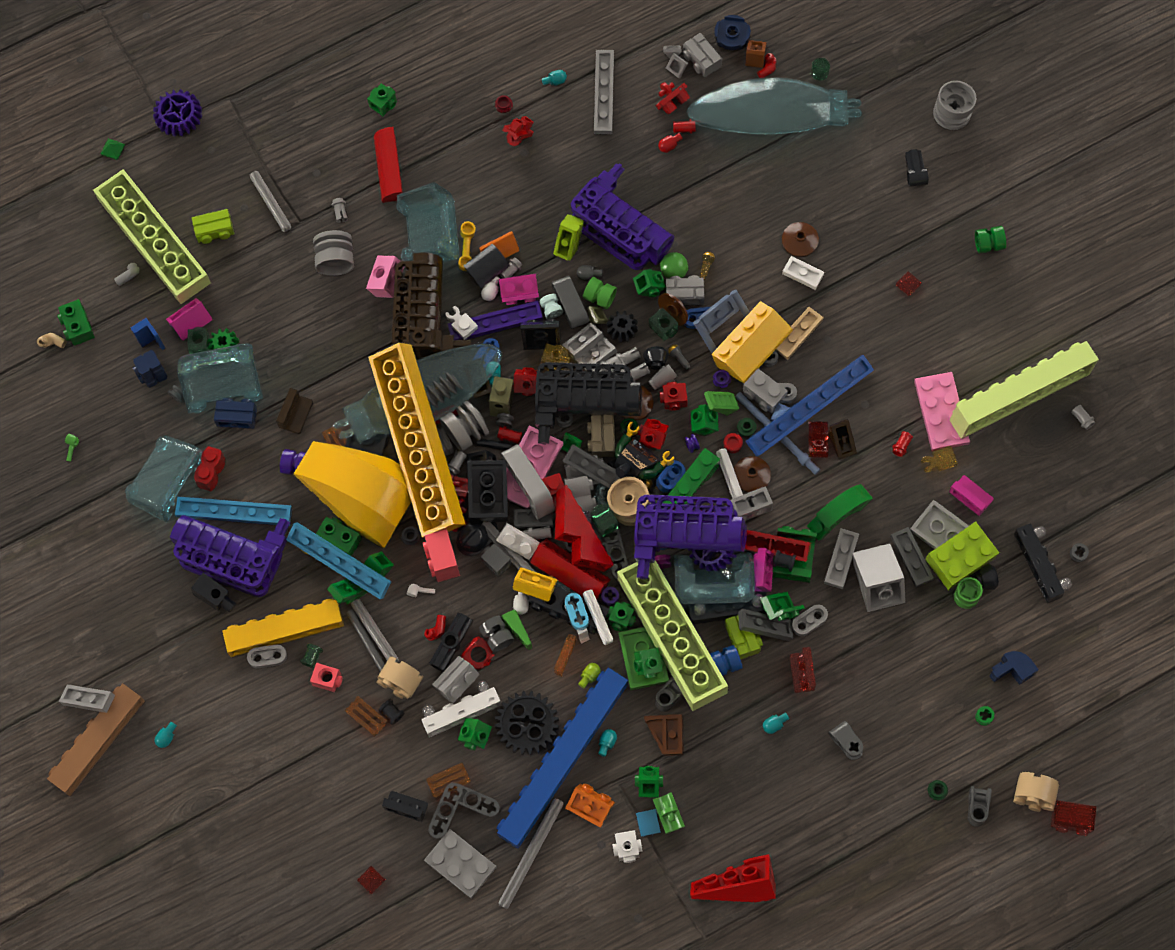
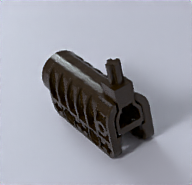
M426 252L413 253V261H401L395 267L393 345L399 342L412 345L416 360H437L442 358V356L454 357L455 351H471V340H455L454 335H442L443 259L439 255ZM403 267H406L407 271H405V273L402 274L400 270H402Z

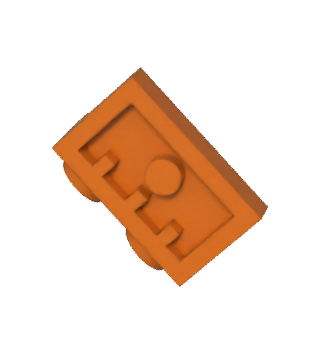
M579 784L575 787L565 809L601 828L615 802L611 800L610 796L595 792L594 788L590 785Z

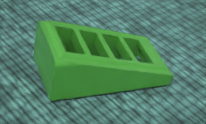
M715 391L704 393L710 410L727 416L739 410L733 393Z
M514 609L503 614L501 618L506 626L528 650L532 649V643L517 611Z

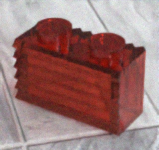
M1056 800L1054 811H1052L1051 827L1056 828L1058 832L1066 833L1068 830L1076 831L1077 835L1088 836V833H1092L1095 828L1096 806Z

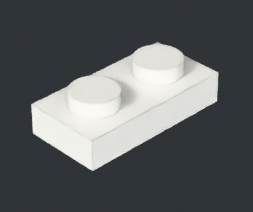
M792 256L782 272L783 275L816 290L824 276L823 271Z
M506 523L496 539L497 542L530 560L540 543Z

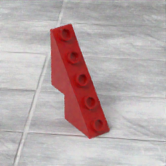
M564 485L556 492L555 539L572 543V565L605 572L613 566L612 559L594 532L582 508L572 495V491L567 485Z

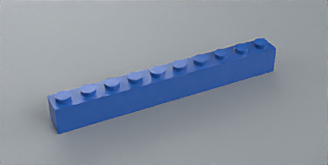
M609 667L605 672L602 671L596 680L598 683L595 688L591 687L585 696L587 700L584 704L580 703L575 710L576 716L573 720H569L566 723L564 734L562 737L558 736L552 745L554 746L552 752L545 754L541 761L543 765L539 770L536 769L530 778L532 780L529 786L525 785L519 794L521 796L517 803L513 802L508 810L510 814L506 820L502 819L498 824V836L515 848L519 849L628 686V680Z

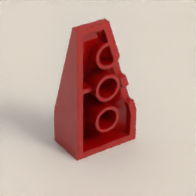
M770 855L744 860V864L739 867L733 868L730 866L726 868V872L720 875L711 874L692 882L690 890L691 899L761 902L775 899L776 884Z

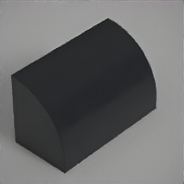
M491 244L464 264L463 267L472 281L482 288L510 267V265L496 246Z

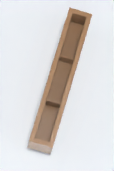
M123 683L112 692L115 697L108 712H99L95 718L88 722L84 733L76 737L73 747L62 755V760L58 766H54L49 772L47 780L69 796L72 795L145 702L141 696Z

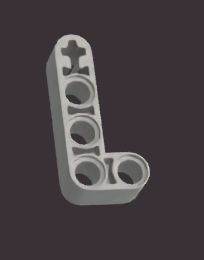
M517 444L502 452V459L506 460L507 468L529 500L530 508L536 519L538 520L554 512L555 507L548 488L521 447Z

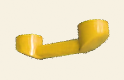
M469 221L464 222L460 229V235L463 238V252L459 258L458 267L463 271H466L463 265L472 259L470 257V243L475 234V225Z

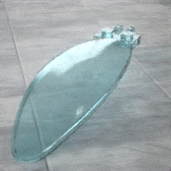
M757 78L733 83L703 95L694 101L687 110L688 116L698 125L751 134L792 133L815 129L828 124L847 126L849 123L848 117L862 116L860 109L852 108L848 110V107H859L861 100L855 98L847 100V90H827L808 82L789 78Z
M490 344L468 345L442 351L416 361L426 392H428L427 385L432 388L434 387L432 381L440 383L439 376L446 379L445 372L451 375L453 373L463 387V390L456 388V395L450 392V399L444 396L445 403L438 401V408L431 405L434 421L456 410V407L469 400L490 379L502 359V351L498 347ZM377 385L361 401L359 400L343 407L342 411L346 418L333 425L335 429H339L349 423L351 429L341 432L338 436L342 440L354 434L358 443L376 436V434H391Z

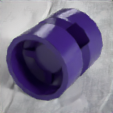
M284 449L280 460V473L292 475L306 452L297 454L295 450Z

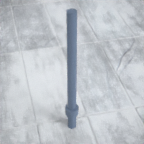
M741 392L735 396L764 426L771 423ZM787 436L780 440L798 458V461L803 466H806L815 475L820 472L821 469L811 461V457L806 452L803 453Z

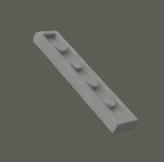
M596 50L594 134H612L614 50Z

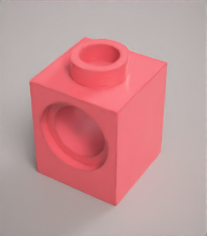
M316 663L310 682L315 687L335 692L336 688L341 686L343 676H341L339 669ZM325 675H332V679L329 682L323 681Z

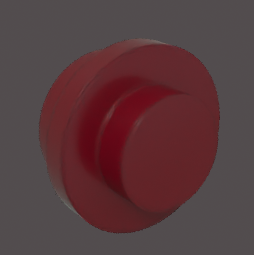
M506 95L499 96L495 101V108L500 113H507L513 107L511 98Z

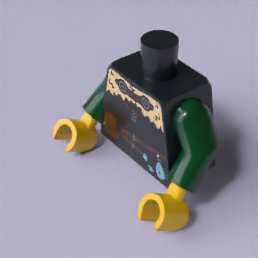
M630 422L626 435L624 434L615 448V458L617 460L614 465L617 468L615 471L616 475L620 478L626 476L635 477L639 480H652L665 469L664 466H670L674 463V456L667 460L666 458L670 455V451H666L661 461L660 458L635 437L631 439L632 435L638 433L639 426L636 430H631L630 427L633 422Z

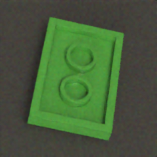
M645 627L618 632L630 690L667 683L669 678L665 662L662 667L663 671L656 672V677L645 678V675L638 676V672L634 669V652L656 648Z

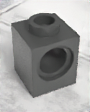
M495 543L491 547H486L482 552V562L498 578L512 565L511 558Z

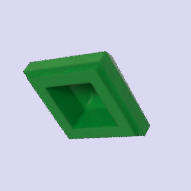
M108 138L101 155L118 160L125 144Z
M566 432L562 440L564 444L561 449L568 452L572 444L580 448L583 440Z

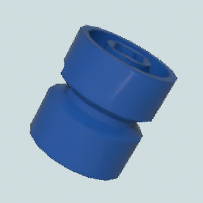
M734 645L723 648L722 652L717 650L709 653L722 676L727 675L729 670L735 672L743 668L740 656Z

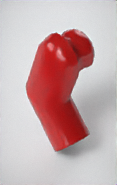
M772 53L765 55V67L757 72L761 80L776 70V58Z

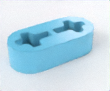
M570 593L565 598V607L570 622L576 630H584L589 624V619L583 600L579 594ZM570 599H574L575 601H579V602H577V609H576V610H574V607H573L572 604L569 605V603H571V600H570ZM578 613L581 619L585 618V620H583L582 625H580L578 622L575 623V621H577L576 614Z

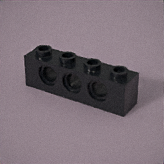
M555 586L551 598H554L556 601L551 605L547 604L545 600L533 596L529 597L528 602L533 610L538 612L543 610L549 613L550 617L557 620L562 618L566 620L567 624L572 626L568 613L563 610L565 598L571 592ZM582 598L586 612L590 613L585 599ZM570 599L571 602L573 601V603H574V605H575V607H576V609H577V602H579V601H575L574 599ZM599 605L605 621H607L609 608ZM591 616L587 626L588 633L593 635L595 633L599 634Z

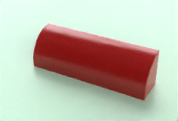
M394 127L383 128L374 134L382 203L404 200Z
M747 529L745 549L758 552V548H766L774 555H776L777 550H780L781 553L787 555H796L795 560L807 562L812 542Z
M548 539L539 543L530 561L531 564L553 576V578L583 596L585 591L593 590L596 600L601 597L603 590L607 588L611 579L596 570L572 565V554Z

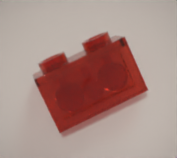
M804 647L801 653L790 654L795 693L815 691L816 687L811 648Z

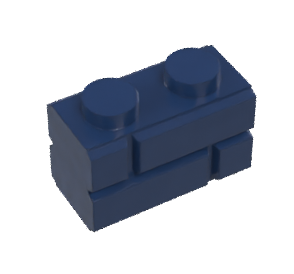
M153 350L144 353V356H138L133 361L135 366L132 368L141 384L146 383L149 388L155 386L157 382L166 380L168 377Z
M223 398L222 400H217L214 422L217 427L254 429L257 407L249 399L234 401L231 398Z

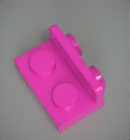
M536 274L499 279L502 302H506V305L517 304V300L523 299L525 302L536 301L535 298L539 297Z
M758 548V553L754 554L753 592H771L774 554L766 548Z

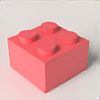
M447 529L424 535L426 542H423V547L432 577L436 576L437 581L441 582L460 576Z

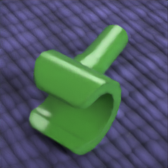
M68 434L65 443L70 446L66 461L71 462L73 450L79 444V439L72 434Z

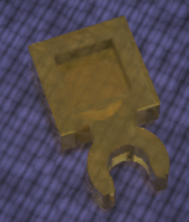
M951 446L933 451V457L925 456L921 459V463H930V466L925 467V472L932 471L936 466L941 471L958 464Z

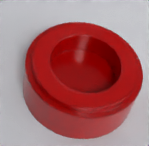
M730 433L724 438L723 445L727 452L737 453L742 448L743 440L740 435Z

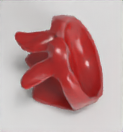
M475 637L465 646L461 657L475 669H482L490 665L494 654H492L493 652L486 640L481 637ZM482 647L486 651V658L483 662L478 663L472 660L471 651L473 648Z

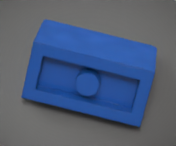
M147 318L131 327L141 347L155 340L162 350L165 349L159 335Z

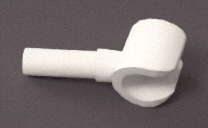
M411 584L407 595L417 597L418 592L435 594V589Z

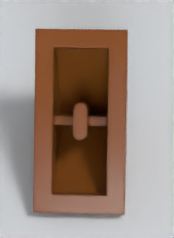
M749 40L745 66L763 68L767 42Z

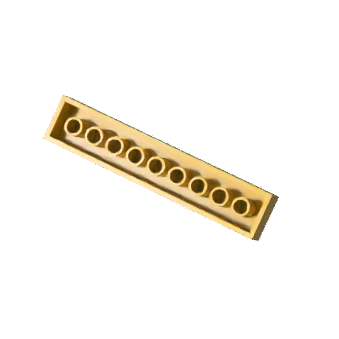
M397 343L368 358L421 536L425 537L424 535L445 529L449 532L466 525L412 345Z

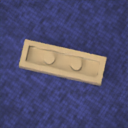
M808 307L791 326L793 331L777 347V353L788 360L818 327L824 317Z

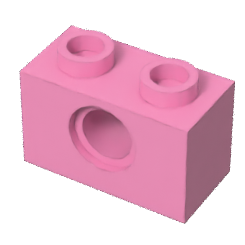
M377 256L366 289L376 297L394 298L395 267L401 261L396 256Z

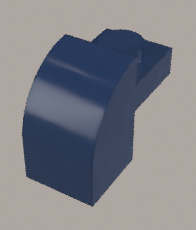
M1011 651L1002 656L1001 660L1003 663L1000 662L992 667L993 671L990 674V678L993 682H996L1003 676L1011 673L1020 685L1036 675L1039 669L1026 654Z

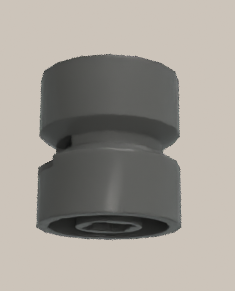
M501 616L492 617L479 627L484 639H488L487 644L494 653L503 650L514 641L510 631L505 629L506 624Z

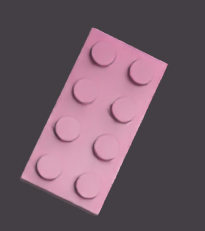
M948 372L916 378L914 383L931 450L936 451L969 445V436L961 439L949 421L953 410L956 408V404L959 402L953 373Z
M529 425L519 446L540 478L543 479L546 478L564 443L550 436L549 444H538L539 430ZM506 468L507 500L525 509H529V500L509 469Z

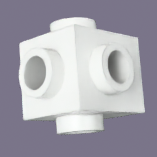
M635 830L616 833V844H612L614 856H619V861L624 860V863L635 862L636 858H639V852L642 851L641 840H636Z

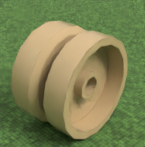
M635 477L618 479L611 485L607 494L608 505L613 516L619 523L626 526H635L638 499L643 495H650L643 481ZM646 500L645 503H642L644 507L648 504H651L649 500Z

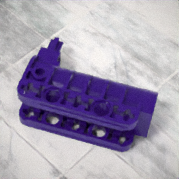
M616 163L609 172L603 170L598 177L592 178L571 202L572 216L584 221L586 227L584 228L583 225V235L630 268L641 270L649 261L657 265L670 250L674 242V235L612 193L617 187V178L625 171L621 164ZM593 227L598 232L593 234L588 229ZM605 239H607V240L610 239V240H611V243H610V242L605 243ZM621 247L625 251H627V253L621 254L617 250ZM634 259H641L640 263L634 264Z
M669 495L641 496L637 502L634 532L636 545L634 559L638 562L637 578L648 579L650 563H655V553L660 552V548L743 552L747 538V525L743 517H738L732 502L727 498ZM646 500H649L651 504H648L644 507L642 503H645ZM670 501L672 504H666L663 502ZM704 502H707V503H709L710 505H701V504L704 503Z
M182 515L175 523L170 539L175 545L174 555L185 570L198 575L205 573L216 582L255 597H263L268 592L280 565L282 551L287 543L285 534L291 522L280 518L274 532L268 531L265 540H259V543L189 516ZM260 586H262V588H264L263 590H259L258 592H256V589H255V588H258V587H260Z

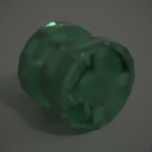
M817 58L813 61L811 75L814 79L821 81L828 77L829 61L825 58Z

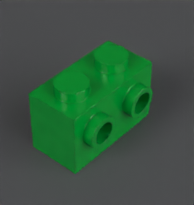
M79 299L58 307L60 314L57 316L61 325H65L66 330L63 332L67 341L71 340L73 345L76 346L95 338L85 309Z
M325 517L316 533L350 556L354 554L362 540L360 533L342 525V522L334 517L332 519Z

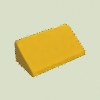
M520 567L514 579L513 590L549 601L557 579Z

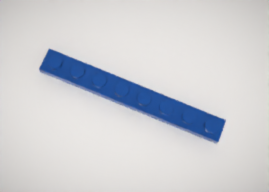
M861 355L746 440V443L756 457L761 455L874 371L865 356Z

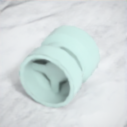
M549 294L540 299L539 303L545 309L546 319H554L563 313L561 305L558 304L556 294Z

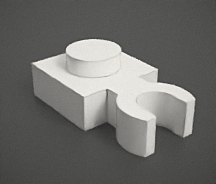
M454 306L453 310L456 314L451 316L446 312V318L454 322L451 324L452 328L465 340L478 329V325L466 313L461 316L459 309Z

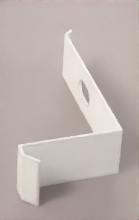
M572 601L571 603H569V605L572 604L573 607H574V610H576V607H575L573 601ZM578 613L576 614L577 621H575V623L578 622L580 625H582L583 620L581 619ZM587 628L577 630L581 644L590 640Z

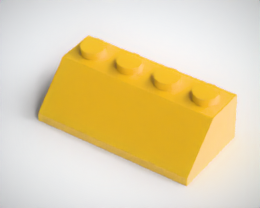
M760 301L711 355L719 369L727 371L729 375L745 383L788 337L793 329L773 308Z

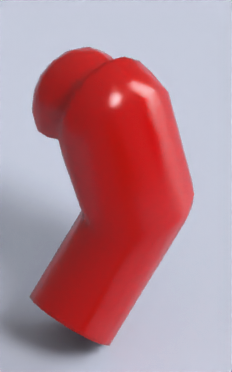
M437 615L436 626L425 630L424 636L428 640L434 641L444 634L446 616Z

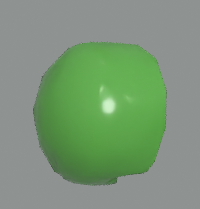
M670 252L665 255L660 262L662 275L668 279L672 276L683 278L688 271L686 258L678 252Z

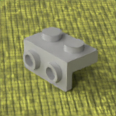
M757 369L743 385L744 395L750 400L754 399L759 403L762 410L769 411L770 413L774 412L775 407L788 392L760 369Z

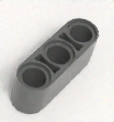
M568 275L552 281L553 290L557 295L571 329L589 323L588 315L571 277Z

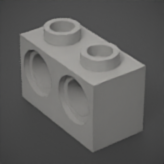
M766 486L730 500L738 513V517H743L744 521L770 512L773 507V502Z

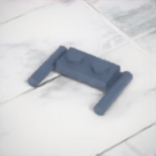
M733 290L730 295H725L700 315L698 320L693 322L711 353L717 347L709 334L738 312L739 309L744 318L750 313L737 290Z

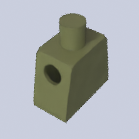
M494 377L489 399L490 416L497 417L499 413L510 415L514 397L513 379ZM500 404V405H502L503 407H502V408L496 407V405Z

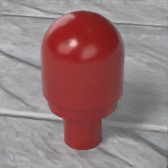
M680 133L673 137L672 135L666 136L659 141L658 148L661 152L668 153L675 149L677 142L683 138Z

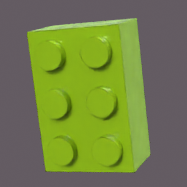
M974 522L930 552L925 560L945 587L950 590L962 579L969 577L994 560L999 551L977 522Z

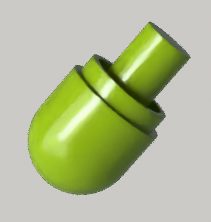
M590 663L585 667L581 674L582 679L578 683L580 687L585 688L588 683L595 682L601 672L599 665Z

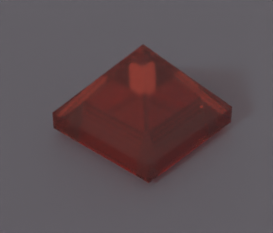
M908 271L895 285L910 296L922 282Z
M370 866L357 881L372 894L385 879Z

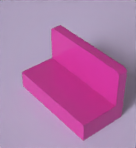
M195 298L166 320L174 328L181 340H185L212 321V317L202 302Z
M965 475L958 482L956 481L949 493L978 516L985 511L994 499Z

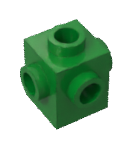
M382 83L375 87L367 98L369 107L382 117L389 110H392L397 102L395 91L390 86L386 87Z
M647 269L633 278L638 295L653 298L666 288L660 271Z
M706 404L699 405L698 408L691 410L692 432L707 436L719 431L718 412L710 410Z
M616 602L614 607H610L607 614L609 626L619 632L627 631L629 627H633L636 621L634 609L626 602Z
M659 648L634 652V669L638 672V676L645 675V678L657 676L656 672L663 671L664 661L659 653Z
M465 718L458 741L464 743V747L475 751L476 748L484 749L492 726L478 719Z
M639 767V775H635V787H639V797H659V787H663V775H659V767Z

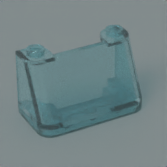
M433 182L398 194L396 207L400 213L406 216L409 247H405L402 250V261H413V253L419 252L439 255L443 262L458 259L459 246L455 205L451 193Z
M245 343L189 354L178 359L177 375L188 413H200L207 407V402L222 400L223 398L244 395L245 399H249L252 402L263 399L255 354L251 344Z
M164 435L158 438L155 449L133 483L127 486L125 494L129 503L167 522L172 515L168 512L170 505L172 507L175 505L173 500L192 470L196 471V465L201 464L203 451L192 444Z
M751 553L737 554L736 558L732 560V568L720 569V571L712 570L711 572L706 569L693 570V561L690 557L686 555H673L675 593L680 603L749 602L753 599L755 595L754 561Z

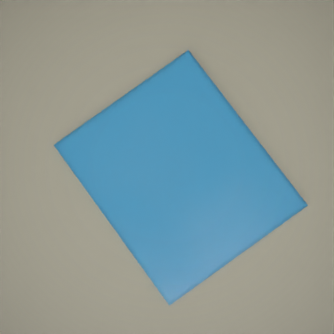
M656 809L636 813L641 837L661 832Z

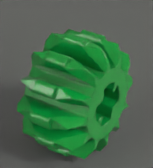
M227 328L224 332L218 329V334L212 332L213 338L208 339L210 344L208 349L212 352V356H218L219 360H222L224 357L229 360V355L236 356L235 351L240 349L238 345L240 340L236 337V333L230 332Z

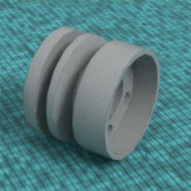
M950 81L940 88L933 109L934 119L940 126L949 130H958L969 123L977 100L973 88L962 81Z
M332 230L319 233L313 238L314 252L316 254L314 257L315 269L318 273L335 276L346 274L353 270L354 257L351 252L353 246L352 237L349 233Z
M468 401L462 403L464 410L460 406L456 407L458 417L449 412L440 418V423L445 432L461 452L472 446L471 435L479 441L481 440L479 432L483 436L489 434L483 417Z

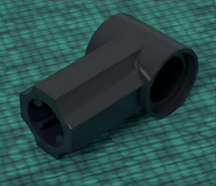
M912 149L906 152L905 158L909 187L928 185V172L924 168L921 150Z

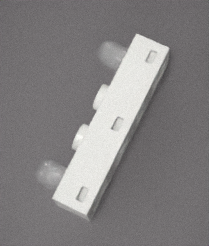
M481 680L477 683L479 694L475 696H465L461 699V702L447 704L442 708L443 710L436 713L433 706L425 705L422 708L425 718L421 720L429 738L464 723L465 718L473 719L502 706L495 688H490L486 681Z

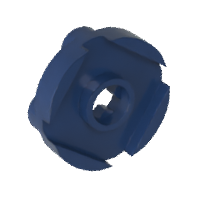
M728 15L717 22L714 35L719 47L727 50H741L748 43L751 30L744 18L738 15ZM731 30H735V33L737 34L730 35L728 34V32H731Z

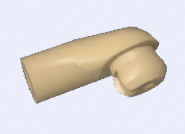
M54 333L45 334L37 339V344L40 347H48L55 344L60 348H64L67 340Z

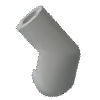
M130 263L127 266L128 270L114 279L118 286L123 285L139 274V267H137L136 263Z

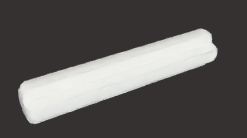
M720 449L716 452V455L720 458L722 472L732 499L742 496L743 493L727 450Z
M587 590L583 593V597L604 645L611 644L613 637L593 590Z

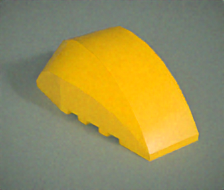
M313 441L293 474L348 527L382 548H385L411 504L401 465L392 459L365 451Z

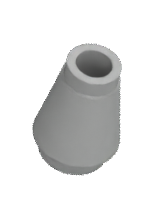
M668 364L663 366L648 382L656 390L669 382L675 381L674 379L677 375Z

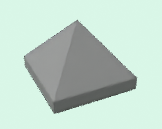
M680 45L664 46L663 52L671 58L673 53L679 55L682 49Z
M673 53L666 69L678 78H681L688 63Z

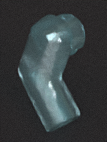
M599 483L596 486L594 497L601 510L607 511L609 505L605 496L609 488Z

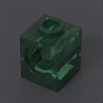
M663 307L649 318V327L663 341L668 338L671 339L678 332V322ZM666 323L669 327L663 328L660 325Z
M195 327L188 330V352L191 357L210 356L208 349L210 335L206 328ZM203 339L201 343H195L196 340Z
M607 503L595 506L590 512L591 519L602 537L619 528V522Z

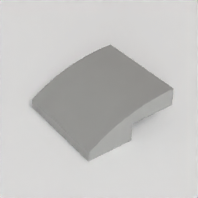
M589 323L563 344L564 349L576 363L600 364L601 361L605 362L617 352L616 348L593 323Z

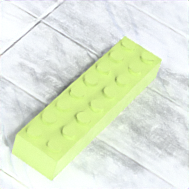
M124 169L93 190L100 203L180 304L211 284L206 272Z
M1087 341L1081 344L1077 342L1065 352L1061 350L1049 360L1045 358L1033 368L1029 366L1022 370L1021 374L1017 376L1013 374L1006 378L1005 382L1001 384L997 382L991 385L989 390L985 392L979 391L972 396L973 398L959 401L949 421L959 437L963 439L1090 375L1099 359Z
M638 562L618 571L619 584L655 647L659 648L663 661L691 710L694 711L728 694L726 681L657 562L650 563L648 579L637 578Z

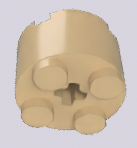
M389 657L379 673L376 683L383 688H391L394 690L393 694L401 699L411 698L422 681L423 675L419 676L420 672L407 663L401 661L398 664L395 662L397 658Z
M1022 772L1018 778L1013 802L1019 805H1029V809L1032 811L1040 812L1041 808L1054 811L1059 782L1045 775L1036 777L1034 773Z

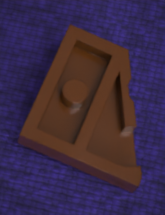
M682 714L644 716V720L664 756L684 755Z

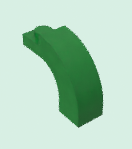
M862 484L853 486L824 506L807 527L813 533H817L816 538L818 540H822L842 520L855 512L861 511L873 498Z
M382 551L370 555L364 565L383 577L394 566ZM347 578L331 584L327 589L339 604L346 602L347 605L367 593L366 590Z

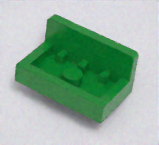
M788 592L767 595L761 598L763 609L767 613L769 620L778 619V621H783L787 618L793 619L800 615L799 612L805 609L804 605L794 607Z

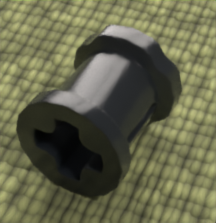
M777 550L773 567H783L792 572L796 555H787Z
M388 699L379 708V712L386 715L391 725L396 724L405 714L403 710L400 711L393 704L392 699Z

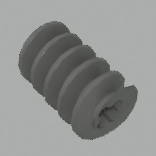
M445 372L446 379L439 376L440 383L432 381L433 388L429 385L426 386L428 391L426 395L431 410V405L436 408L439 407L438 401L445 403L444 396L450 399V392L456 395V388L463 390V387L453 373L451 375Z

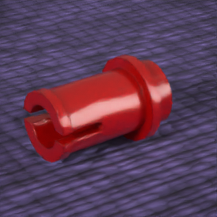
M692 119L683 122L673 121L674 133L690 132L692 134V132H696V122L692 121Z
M504 426V428H499L497 438H500L501 441L504 439L519 444L522 432L510 430Z
M905 431L901 433L897 443L892 446L893 454L902 457L907 453L906 449L913 439L910 433Z

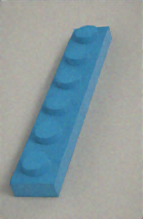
M177 497L175 510L176 517L186 515L194 519L277 525L280 518L290 522L292 514L291 505Z
M298 522L293 524L286 539L287 541L379 599L384 598L391 584L390 580Z

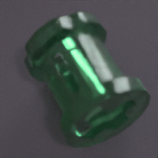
M308 643L306 645L307 651L304 658L300 660V663L307 667L315 668L320 653H323V649Z

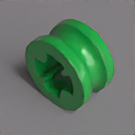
M983 706L978 709L975 718L980 725L986 726L992 723L995 714L990 707ZM986 711L988 712L987 715H990V718L982 720L983 716L980 717V714H983V712Z

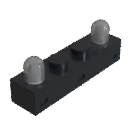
M1030 523L1017 528L1014 536L1048 604L1062 598L1065 593L1064 591L1071 588L1072 581L1069 578L1058 580L1056 567L1052 562L1050 563L1047 557V549L1039 541V538L1046 535V529L1043 526L1033 528Z
M755 592L688 602L690 621L692 624L726 620L737 616L741 609L767 614L763 609L761 598L767 596L766 592Z

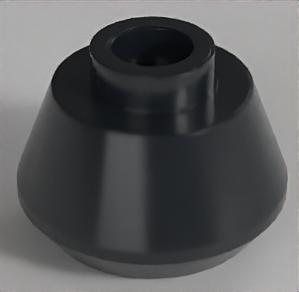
M658 346L647 348L643 353L647 366L653 370H659L665 366L669 356V352L665 348Z
M986 564L975 574V579L981 583L982 589L995 590L998 587V575L993 565Z

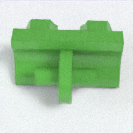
M672 792L653 799L665 834L685 827Z

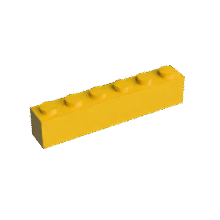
M326 599L321 604H307L303 606V609H289L281 615L271 614L259 621L253 619L247 621L244 625H231L226 630H222L227 653L230 657L248 653L256 647L278 645L344 626L338 601Z

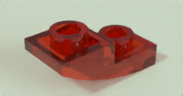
M809 421V457L828 458V422Z

